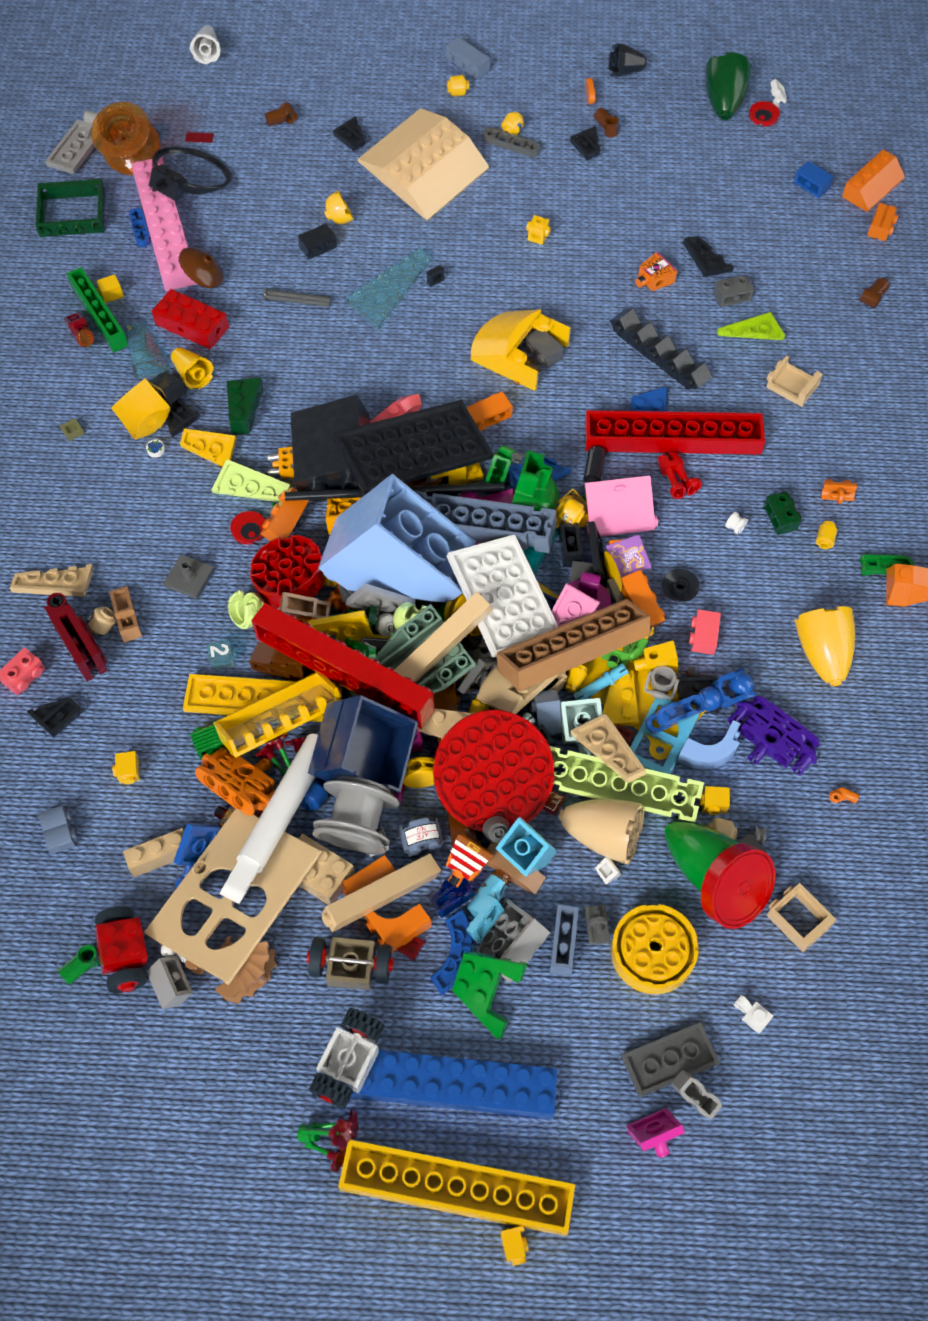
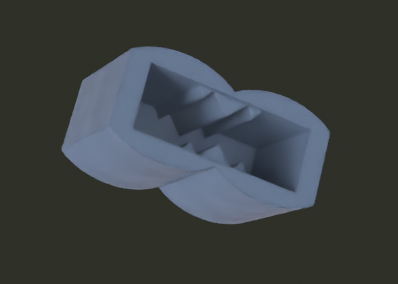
M62 805L38 813L45 842L51 854L75 847L74 840L77 839L75 829L70 827L69 822L73 820L69 810H65Z

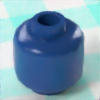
M321 781L312 782L300 803L304 809L308 811L318 810L327 800L328 792L324 789V783Z

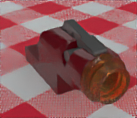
M79 312L63 318L71 335L80 346L88 347L93 344L94 335L88 327L85 318Z

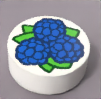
M151 440L147 443L146 450L149 456L156 458L164 454L165 447L162 441Z

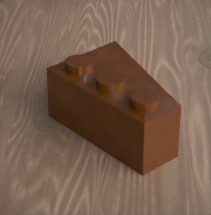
M257 642L249 660L252 670L288 681L297 682L310 676L312 669L262 642Z

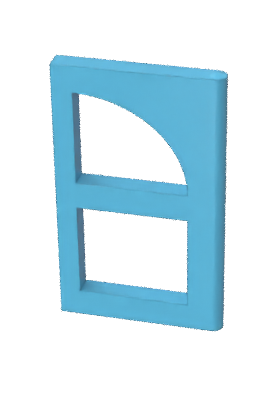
M655 698L630 748L635 753L644 734L673 746L663 767L636 755L645 769L671 775L680 752L700 714L698 713L677 724V738L663 731L652 734L645 726L646 720L655 714L658 706L663 708L674 703L666 698L663 700Z

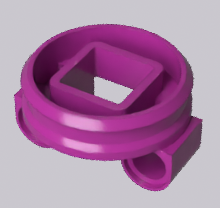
M583 571L580 580L569 584L599 601L600 604L596 611L611 605L608 591L600 584L601 575Z

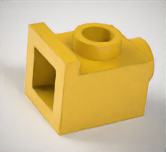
M524 1226L500 1232L507 1263L512 1262L513 1266L526 1263L525 1252H528L529 1249L526 1237L521 1238V1234L525 1231Z

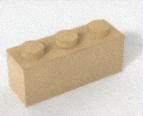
M178 829L124 850L123 853L133 877L174 862L177 849L183 837V829Z

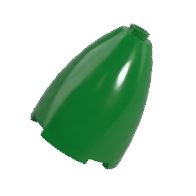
M676 821L669 823L665 828L666 843L674 861L685 877L700 892L704 877L713 861L727 848L740 844L717 830L696 823Z

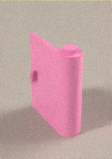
M650 476L585 483L589 519L587 522L594 521L601 537L654 531L655 527L658 526L657 516H654Z

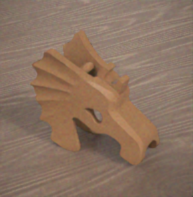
M227 937L220 949L234 944L232 943V937ZM266 941L258 943L230 985L224 982L216 987L215 991L227 1001L240 1004L244 996L253 998L255 991L271 980V971L277 967L275 961L276 951L273 949L268 950L269 943ZM188 960L185 961V966L191 969L194 974H204L205 970Z

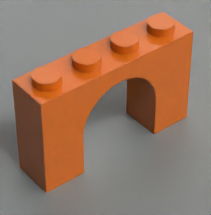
M384 855L343 881V894L347 896L396 870ZM420 904L393 919L382 918L374 911L363 916L367 921L365 925L371 934L375 933L379 938L377 940L378 945H391L392 953L432 927L431 919Z

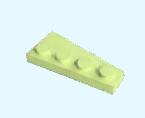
M226 460L211 491L217 494L279 502L278 497L283 490L287 491L292 487L290 484Z

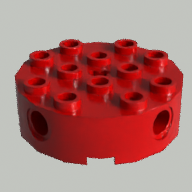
M291 535V538L282 540L280 537L273 539L261 547L252 558L250 565L251 582L265 603L277 607L281 605L282 592L314 597L323 588L326 581V576L319 569L322 553L311 539L300 535Z

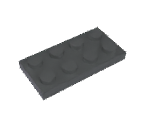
M701 1022L621 1055V1059L639 1098L672 1085L671 1082L681 1070L694 1076L720 1064Z

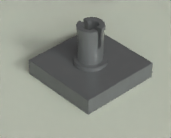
M180 555L164 581V587L198 600L215 571L214 566Z
M479 658L476 666L467 672L468 675L458 690L462 694L479 692L487 675L497 666V658Z

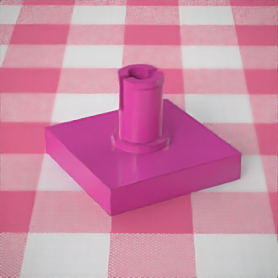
M667 1108L626 1125L628 1134L643 1151L654 1147L656 1155L660 1158L670 1154L666 1141L685 1133L682 1124Z

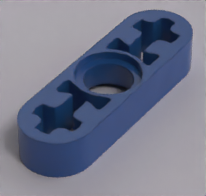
M134 208L130 210L129 216L136 243L140 247H147L151 243V238L142 209ZM138 226H144L142 229H136Z

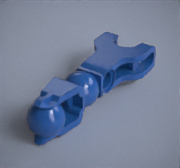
M739 668L734 672L723 675L712 682L711 687L701 689L697 695L661 708L646 720L645 726L650 733L657 734L705 710L713 711L719 708V706L726 709L743 700L753 698L757 694L753 691V678L749 674L743 673L744 668ZM729 680L730 690L734 695H737L733 699L725 696L724 690L721 689L723 683ZM691 703L695 705L696 709L691 707ZM657 719L660 728H655L652 725V721Z

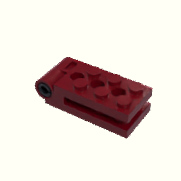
M62 593L51 594L47 598V606L44 608L86 682L93 679L91 674L93 668L86 654L80 648L77 639L70 637L74 633L77 634L100 675L107 672L104 665L107 661L99 645L96 644L90 630L87 629L81 615L76 616Z

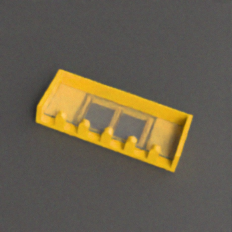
M316 672L214 722V726L221 742L236 758L324 714L327 703L342 699L338 688L327 677Z

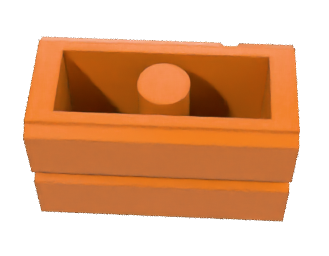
M883 203L878 204L867 234L868 237L885 241L888 235H892L894 229L892 224L895 225L898 215H896L897 207L887 206V204Z

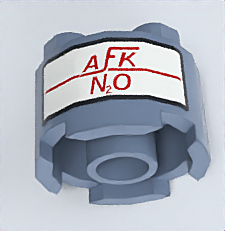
M429 818L409 822V827L404 829V826H400L398 829L404 853L408 854L409 858L418 857L421 855L420 852L427 850L429 853L438 852L441 850L440 846L444 843L437 818H434L433 821H430Z

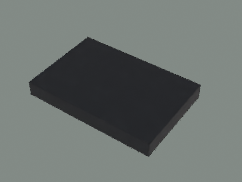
M594 521L587 522L593 569L595 574L601 575L600 584L606 587L608 580L604 563L602 538Z

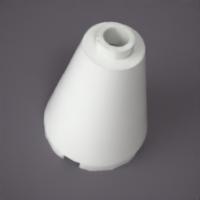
M203 26L190 44V51L195 60L204 64L215 62L220 55V45L216 33L211 26Z

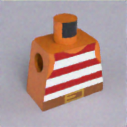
M458 834L446 866L453 870L448 881L456 887H459L464 878L473 881L494 858L495 854L464 834Z

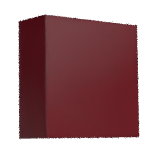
M414 937L412 941L396 950L415 961L425 941Z

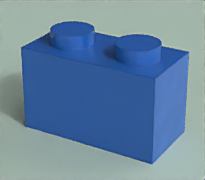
M808 161L797 170L794 183L820 198L831 188L834 176Z

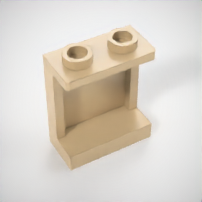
M786 355L783 360H779L775 370H771L768 374L766 388L802 407L819 386L823 374L818 371L813 376L789 364L790 357Z

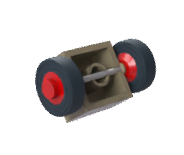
M332 937L330 954H327L326 940L324 938H313L311 948L307 952L309 976L321 977L324 966L328 963L326 974L328 986L370 990L373 968L375 970L376 983H388L390 971L393 972L394 958H391L392 947L388 944H380L378 954L375 957V941Z

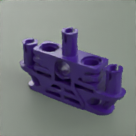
M759 695L755 696L753 701H742L736 704L737 710L727 721L731 725L733 720L741 723L746 716L748 717L741 726L740 734L757 746L747 756L750 762L754 759L753 764L757 765L768 754L787 768L794 758L799 755L801 757L791 767L794 773L799 768L797 775H802L810 764L817 763L816 747L820 745L818 737L776 705ZM766 739H771L773 743L768 742Z

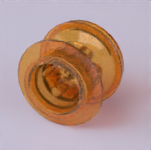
M112 103L103 108L92 123L91 138L94 146L103 154L107 164L121 174L134 175L131 163L152 159L154 153L160 149V141L156 129L149 123L145 112L133 103Z

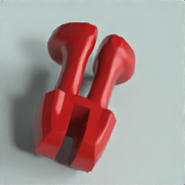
M675 451L670 452L668 457L666 454L658 456L661 474L663 476L667 475L672 486L670 494L674 499L683 498L685 493L691 496L701 488V480L699 478L690 479L684 470L685 463ZM675 473H677L682 483L678 482Z

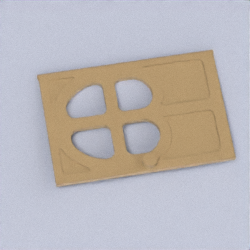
M238 809L234 810L144 932L146 936L168 947L227 985H230L322 853L321 850L284 832L262 872L257 873L250 885L258 886L265 891L267 897L266 904L256 917L245 915L233 908L234 901L226 897L218 899L201 889L202 882L214 870L227 869L233 871L237 864L236 858L259 820L258 817L254 815L247 816ZM195 899L213 909V912L196 935L188 936L183 932L182 915L186 904L190 900ZM224 918H228L246 928L244 936L228 947L218 950L207 947V940Z

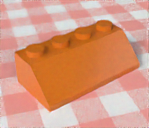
M882 149L846 182L842 197L864 211L869 212L905 177L896 156Z

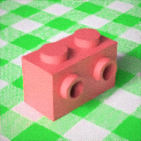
M698 609L697 615L692 617L691 627L694 628V633L691 632L689 637V644H692V652L714 655L717 647L721 613Z
M24 647L0 670V682L18 696L28 688L35 678L41 676L45 667L39 658Z

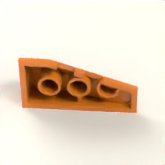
M894 564L887 569L886 605L906 607L928 601V568Z

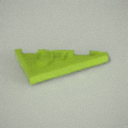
M771 312L730 324L717 330L718 336L770 340H784L785 338L784 332Z

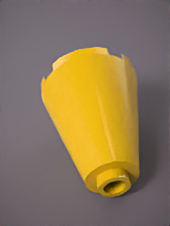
M181 347L176 348L171 353V360L188 388L201 389L211 381L214 367L207 358Z

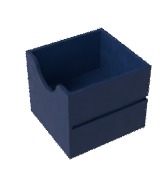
M362 695L327 703L308 774L327 782L337 780L341 776L359 777L387 787L391 794L400 793L419 721Z

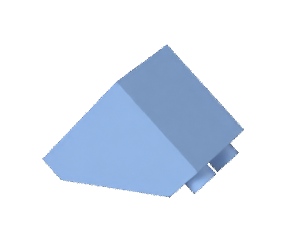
M391 474L335 519L319 569L323 571L329 580L336 581L350 591H357L366 583L413 599L447 603L463 593L447 559V554L474 546L476 541L395 475Z

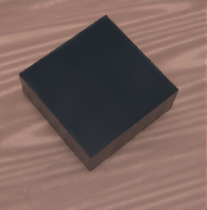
M441 265L427 271V284L430 287L444 281V268Z

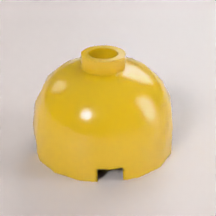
M337 190L326 199V211L324 213L328 220L332 219L334 223L343 225L351 222L354 218L348 205L341 198V193Z

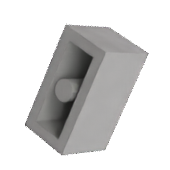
M177 955L159 958L146 971L162 1009L180 1006L193 994Z

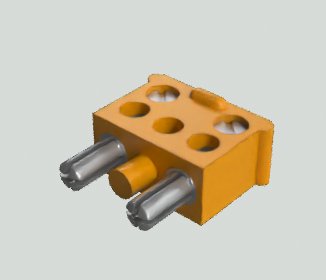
M292 447L278 448L279 454L267 456L268 461H273L274 468L268 469V475L280 474L281 479L294 478Z

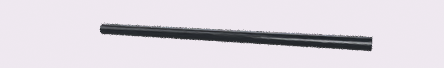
M504 482L408 487L413 491L426 492V495L433 493L504 491ZM360 488L285 492V501L362 498L365 495H363Z

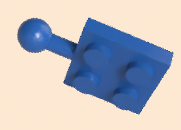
M187 823L174 859V863L177 865L185 866L183 874L175 881L176 888L220 831V827L210 824Z

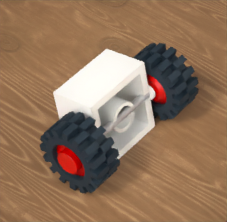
M354 1008L348 1009L341 1023V1027L345 1030L336 1028L316 1068L317 1073L308 1089L310 1093H313L319 1099L342 1109L346 1108L353 1091L359 1094L379 1053L378 1046L374 1044L378 1042L385 1027L377 1018H373L372 1015Z

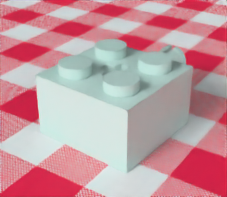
M600 698L561 702V734L563 744L576 743L579 747V753L591 756V751L571 735L570 730L581 726V723L577 722L580 717L582 721L587 723L602 715Z

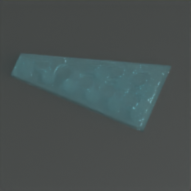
M417 249L347 296L346 302L379 330L384 320H387L390 316V312L398 306L407 294L409 287L414 285L418 275L422 274L429 265L431 256L423 249Z

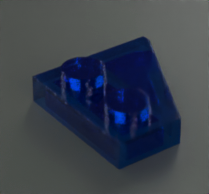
M465 878L459 887L444 880L440 890L435 893L430 901L439 916L444 918L476 896V893Z

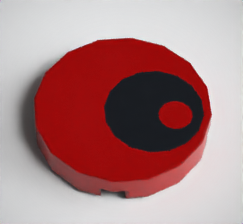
M768 101L756 102L749 110L750 120L756 125L763 124L765 127L777 123L780 116L779 108L774 103Z
M254 511L241 512L236 515L230 525L233 538L237 542L246 545L262 540L263 536L260 533L263 530L264 517Z

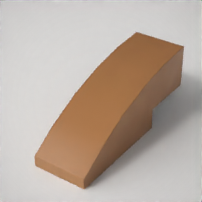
M128 586L109 591L123 642L141 638L142 635Z
M282 592L280 610L283 613L295 616L313 617L315 620L329 617L331 602Z
M491 843L487 850L495 854V856L487 866L498 871L501 877L536 896L546 877L539 871L524 876L495 849L498 843Z

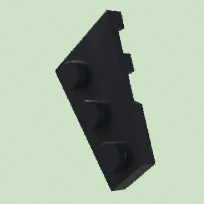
M699 236L684 238L683 245L704 277L733 271L734 266L726 264L723 261L724 258L720 254L716 255L711 251L712 247Z

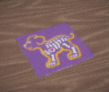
M640 535L606 546L617 565L620 578L638 570L643 571L651 568Z

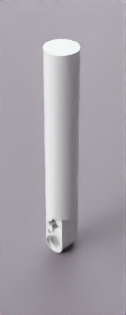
M309 734L239 852L236 858L237 864L221 890L220 894L240 904L257 873L262 872L315 778V776L308 774V769L317 741V734Z

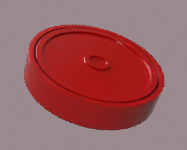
M746 843L736 844L724 850L713 861L703 880L701 904L705 914L710 919L729 929L740 928L752 922L763 911L774 889L776 875L771 857L764 851Z

